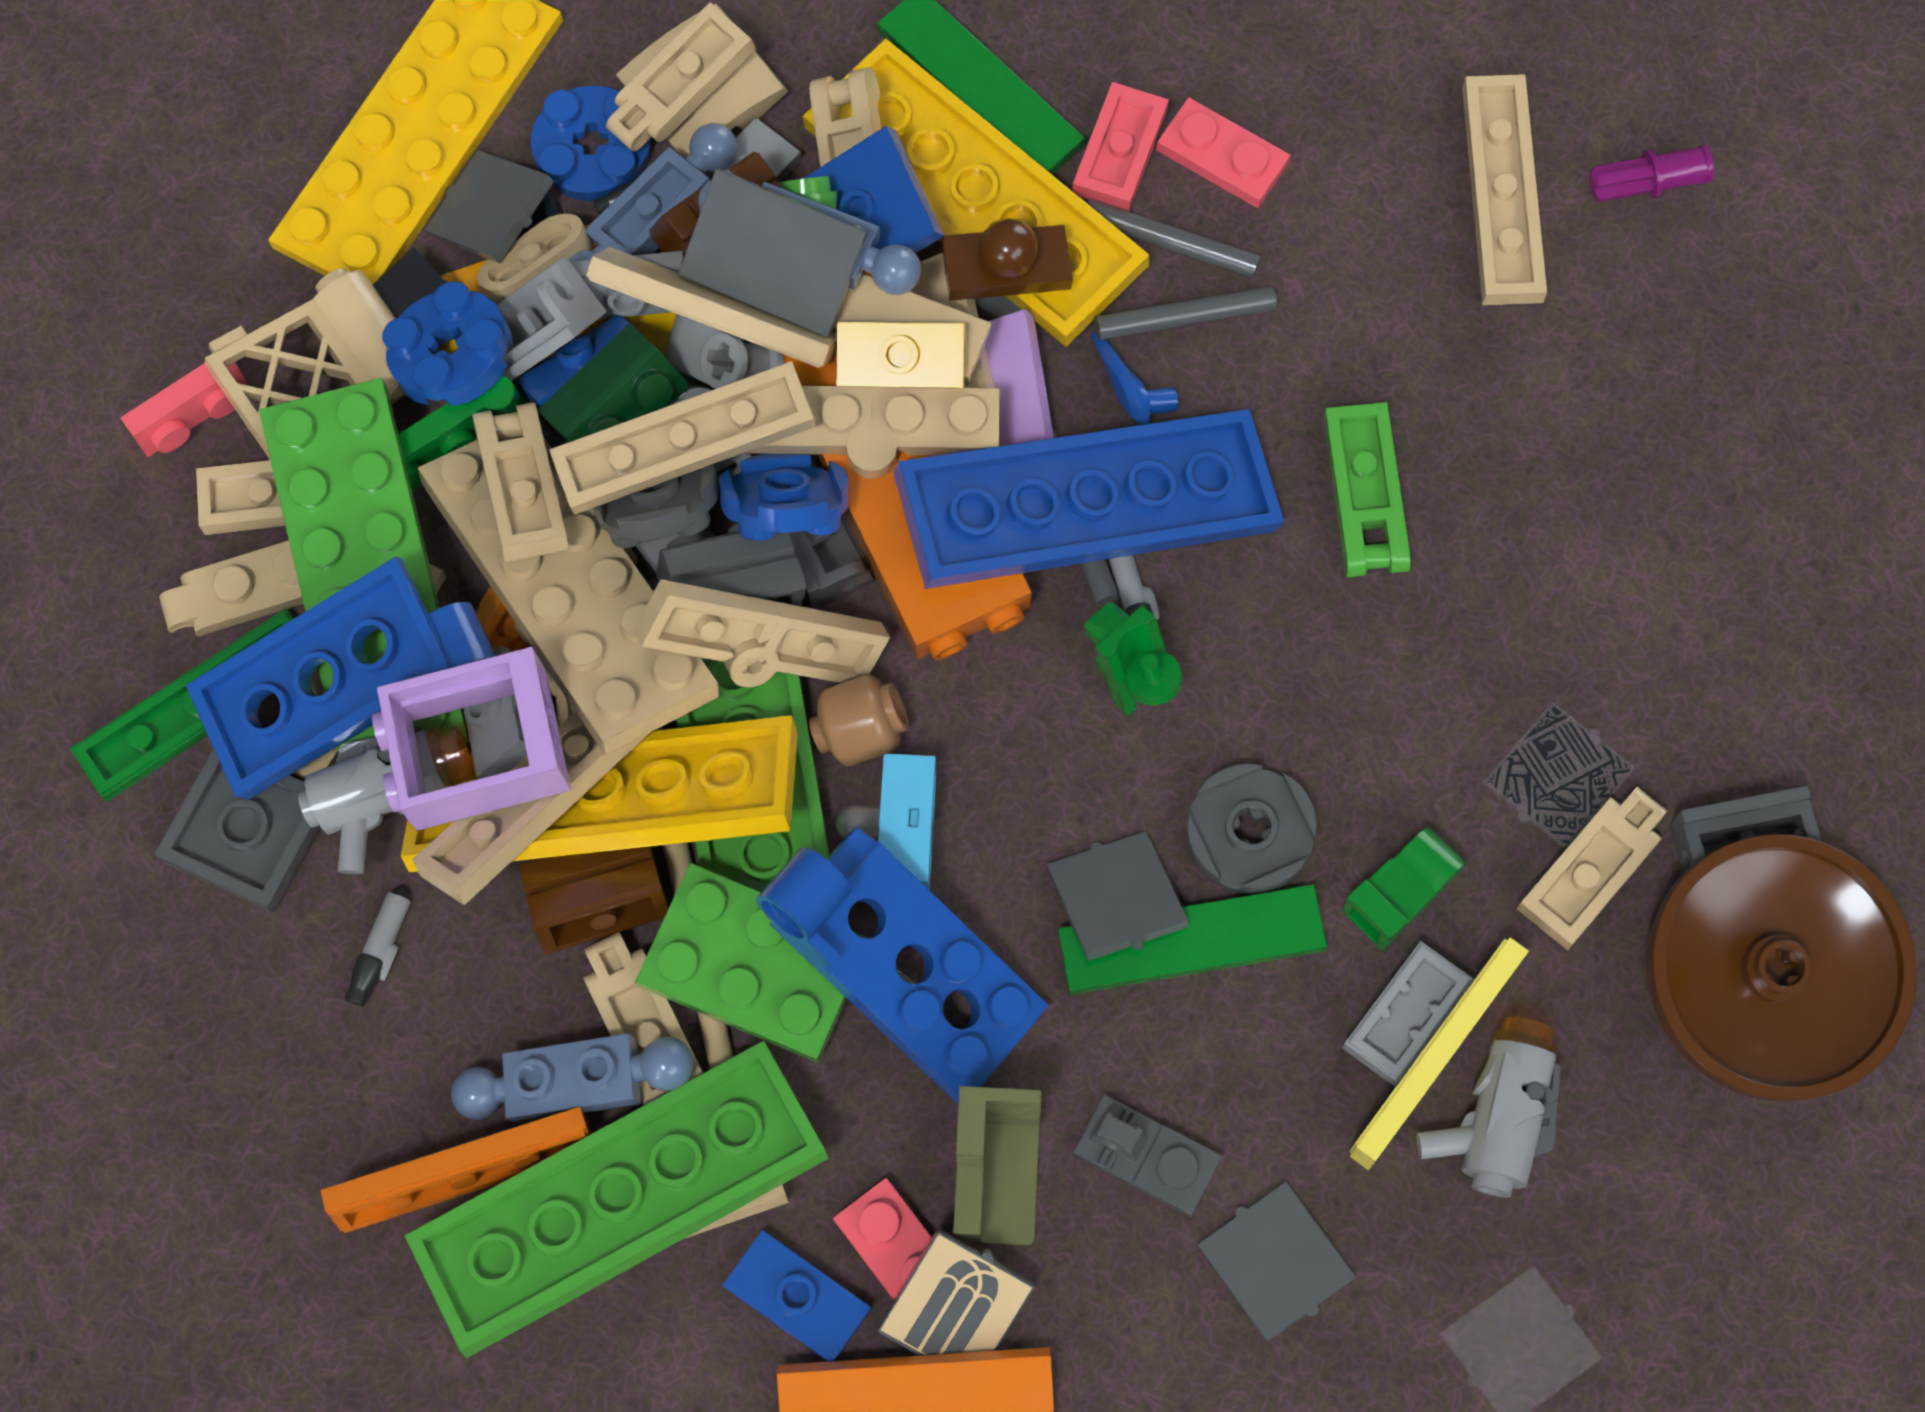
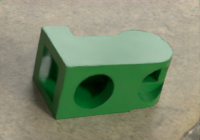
M1427 827L1410 841L1394 859H1389L1368 881L1365 880L1347 897L1342 912L1384 952L1458 876L1465 867L1466 862L1430 827Z

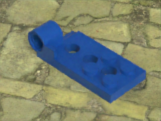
M395 556L188 683L186 688L235 797L249 800L372 726V714L381 711L377 687L495 657L496 654L471 603H453L428 614L402 558ZM381 629L387 641L385 653L377 662L369 664L363 654L364 642L369 634ZM327 661L333 670V681L330 688L324 694L316 696L311 688V676L319 664ZM274 693L280 702V714L274 724L264 728L259 721L258 710L263 699Z
M859 827L853 828L827 859L809 848H800L756 898L758 906L771 921L769 925L958 1105L959 1086L982 1087L1049 1006L880 842L872 839ZM857 901L869 904L876 912L878 918L877 929L869 939L857 936L849 926L848 914L852 905ZM904 947L914 948L921 954L924 960V974L916 984L904 981L896 970L897 955ZM953 991L964 995L971 1006L970 1020L962 1029L951 1026L943 1014L944 1001Z

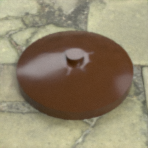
M1778 834L1756 836L1726 845L1700 859L1678 878L1662 901L1653 921L1647 950V977L1653 1006L1662 1027L1674 1046L1704 1076L1733 1092L1756 1099L1783 1102L1808 1100L1833 1094L1860 1081L1880 1065L1896 1046L1905 1030L1915 999L1917 969L1914 945L1909 927L1894 897L1885 885L1857 859L1827 843L1806 837Z

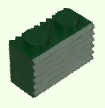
M628 324L537 411L564 441L569 443L668 407L670 401H678L679 392H687L688 383L649 340Z

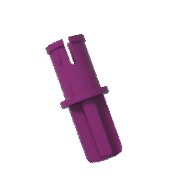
M1705 144L1699 145L1696 148L1659 155L1653 150H1647L1638 159L1592 168L1589 172L1590 191L1598 202L1650 193L1651 199L1661 196L1662 190L1699 183H1710L1714 177L1713 158L1708 146Z

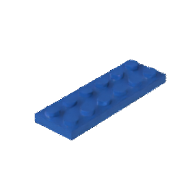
M1250 409L899 461L893 471L925 589L1276 532L1284 523Z

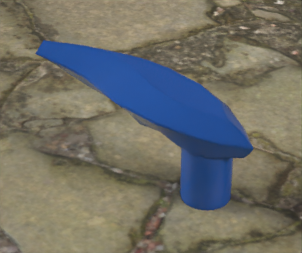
M1096 332L1091 335L1108 371L1116 396L1130 417L1141 425H1146L1150 422V415L1177 411L1178 395L1175 388L1146 390L1143 383L1126 366L1107 340L1099 341Z

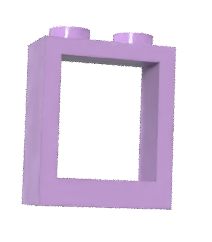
M533 647L377 687L381 711L372 714V723L380 749L383 752L389 750L392 772L383 775L386 796L392 811H401L417 831L571 791L547 672ZM515 695L529 766L426 793L413 721Z

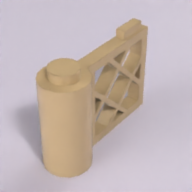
M346 268L336 269L317 283L315 289L318 293L314 299L249 334L244 331L242 326H239L209 343V349L212 354L205 357L206 368L269 459L270 456L259 410L257 413L248 399L259 401V409L268 407V404L277 405L301 399L300 397L272 391L278 364L314 372L309 396L317 394L322 374L348 380L351 385L382 378L387 385L391 404L406 396L389 371L386 362V346L382 340V333L386 325L396 318L363 271L355 270L348 272ZM308 323L321 341L318 358L312 359L282 352L285 335ZM275 341L274 349L264 347L265 345ZM327 351L336 364L325 362ZM243 357L270 362L264 389L237 383L226 367Z

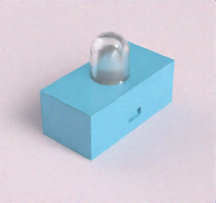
M884 754L881 804H852L844 807L836 818V829L839 835L845 839L853 828L859 827L872 839L880 842L930 890L937 774L936 757Z

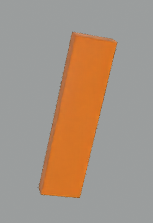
M577 1107L322 1189L320 1191L324 1209L339 1230L348 1233L502 1183L591 1135L592 1130L581 1107Z
M1050 1347L778 1365L777 1367L780 1412H1054Z

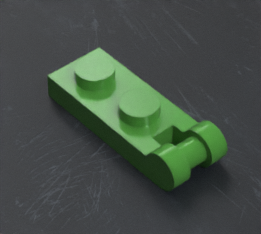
M1387 402L1325 408L1323 420L1345 577H1362L1366 575V570L1388 568L1389 574L1409 572L1410 550ZM1383 528L1385 543L1364 545L1362 530Z

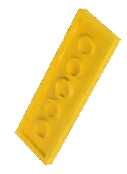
M434 0L268 239L271 247L324 276L339 268H346L348 272L355 270L363 271L373 285L405 255L445 196L447 188L454 183L563 22L561 11L539 0Z
M884 39L851 70L870 67L876 74L880 89V98L877 104L881 129L888 126L896 130L944 236L984 232L992 222L1003 218L1020 219L1031 228L1064 225L1073 277L1071 290L1008 295L1005 297L1021 310L1025 309L1034 315L1035 322L1065 347L1094 320L1095 316H1099L1149 267V254L889 40ZM849 73L843 79H847L849 77ZM851 103L841 105L839 111L840 119L853 117ZM810 108L803 115L804 128L816 137L812 108Z
M793 716L650 732L513 861L791 831L798 731ZM472 752L445 755L451 773L452 786L479 779L476 776ZM407 819L401 858L408 872H418L412 859L454 821L417 831Z

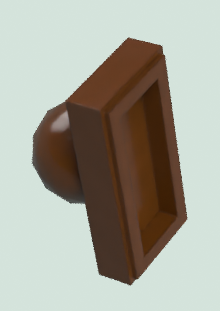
M1003 218L992 222L984 232L942 237L941 248L949 301L1071 290L1073 277L1064 225L1031 228L1020 219Z

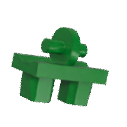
M1108 602L1086 621L1084 629L1087 638L1096 645L1095 649L1098 656L1095 660L1098 669L1105 675L1114 703L1127 716L1136 710L1137 702L1156 706L1165 704L1178 694L1183 683L1180 665L1173 656L1167 654L1156 617L1143 605L1131 616H1128L1113 602Z

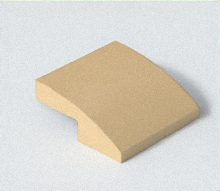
M714 4L716 8H718L725 16H727L720 6ZM697 14L664 34L621 69L616 76L624 86ZM755 50L666 139L678 154L685 159L690 154L689 145L691 137L699 127L709 123L724 125L729 130H732L735 126L743 130L755 117L759 119L788 90Z

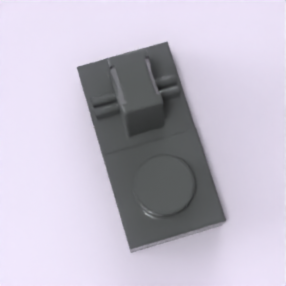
M1103 1095L1073 1152V1156L1190 1218L1195 1212L1222 1159V1156L1151 1120L1106 1095Z

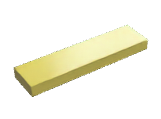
M1512 938L1503 940L1349 1151L1352 1159L1369 1171L1529 951Z

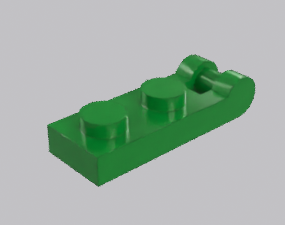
M502 375L491 389L470 402L449 406L446 403L398 434L412 491L421 485L418 467L477 440L472 413L491 410L492 416L517 412L516 405L530 403L508 377Z

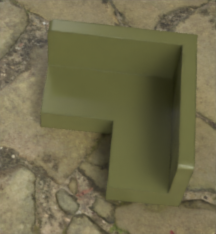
M959 1086L956 1142L957 1172L953 1236L965 1243L1030 1246L1034 1243L1042 1091Z

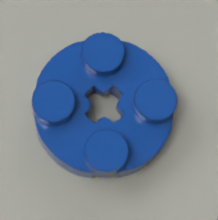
M582 86L569 91L557 90L549 94L545 99L543 111L538 115L533 125L531 150L539 172L547 174L554 181L552 185L563 195L577 200L593 201L608 194L622 184L634 181L637 176L639 177L646 170L652 152V138L639 150L633 152L606 128L608 119L619 108L615 104V98L620 91L604 86ZM597 131L601 139L608 140L607 145H598L595 154L587 155L584 152L583 145L576 144L577 139L585 138L587 132Z
M460 282L445 283L435 293L416 301L399 318L390 321L382 333V340L386 346V362L390 373L409 398L425 405H430L427 399L434 401L445 399L449 406L465 404L480 397L502 377L507 367L504 356L508 349V343L512 347L510 327L497 305L487 296L469 291ZM457 339L455 342L458 349L454 353L448 355L443 350L437 352L445 342Z
M756 455L740 461L741 473L731 477L727 469L721 475V509L726 517L739 524V534L749 540H768L776 536L777 533L806 531L814 535L832 534L841 528V515L847 510L849 505V486L846 471L829 461V472L821 468L812 467V455Z

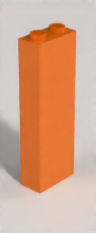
M863 272L864 275L872 277L871 273ZM837 351L835 356L820 368L783 354L784 364L793 362L801 386H837ZM897 451L896 464L892 470L883 477L870 479L861 477L853 471L848 463L847 455L815 454L822 469L829 472V461L842 467L848 475L849 505L844 514L916 659H920L928 654H931L935 661L948 658L968 645L965 637L987 627L991 634H998L1024 620L1025 615L1022 611L1030 608L1032 592L1022 573L925 589L893 471L899 461L931 456L907 455L904 451Z

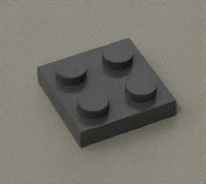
M213 748L154 855L161 862L274 913L320 826L310 827L302 814L298 801V792L305 789V782L289 775L249 800L237 798Z

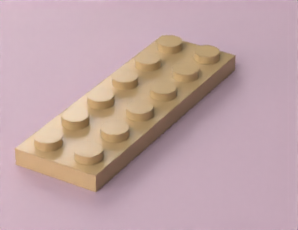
M510 438V439H505V440H500V441H506V440H511V439H516V438ZM545 438L546 451L567 536L568 550L504 562L477 440L418 467L421 484L531 647H533L537 656L604 755L719 697L718 682L700 657L641 647L634 630L654 592L624 549L615 546L609 533L600 527L593 508L575 515L573 514L549 451L552 447Z

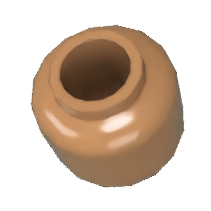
M868 674L821 691L817 700V716L809 719V726L813 740L822 754L831 751L840 764L851 767L882 757L884 754L895 752L900 746L902 732L909 729V721L904 703L893 683L883 684L878 677Z

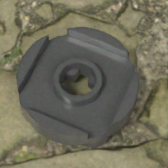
M714 464L594 507L593 509L600 527L609 533L612 543L617 547L630 548L643 541L656 540L676 533L690 536L701 532L710 524L711 518L708 511L714 506L719 497L720 483Z
M1239 764L1217 772L1204 782L1190 806L1186 829V841L1190 855L1196 866L1208 879L1230 893L1256 895L1278 890L1299 875L1312 853L1317 820L1310 798L1296 780L1284 773L1283 776H1280L1273 771L1262 770V765ZM1248 814L1253 822L1264 820L1267 823L1268 829L1262 832L1261 843L1251 844L1247 839L1240 840L1237 838L1234 832L1240 828V816Z

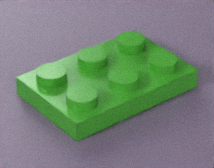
M690 863L635 980L637 986L819 1063L847 998L769 925L771 921L762 912L756 901L761 892ZM854 932L857 936L861 938L869 939L866 936Z

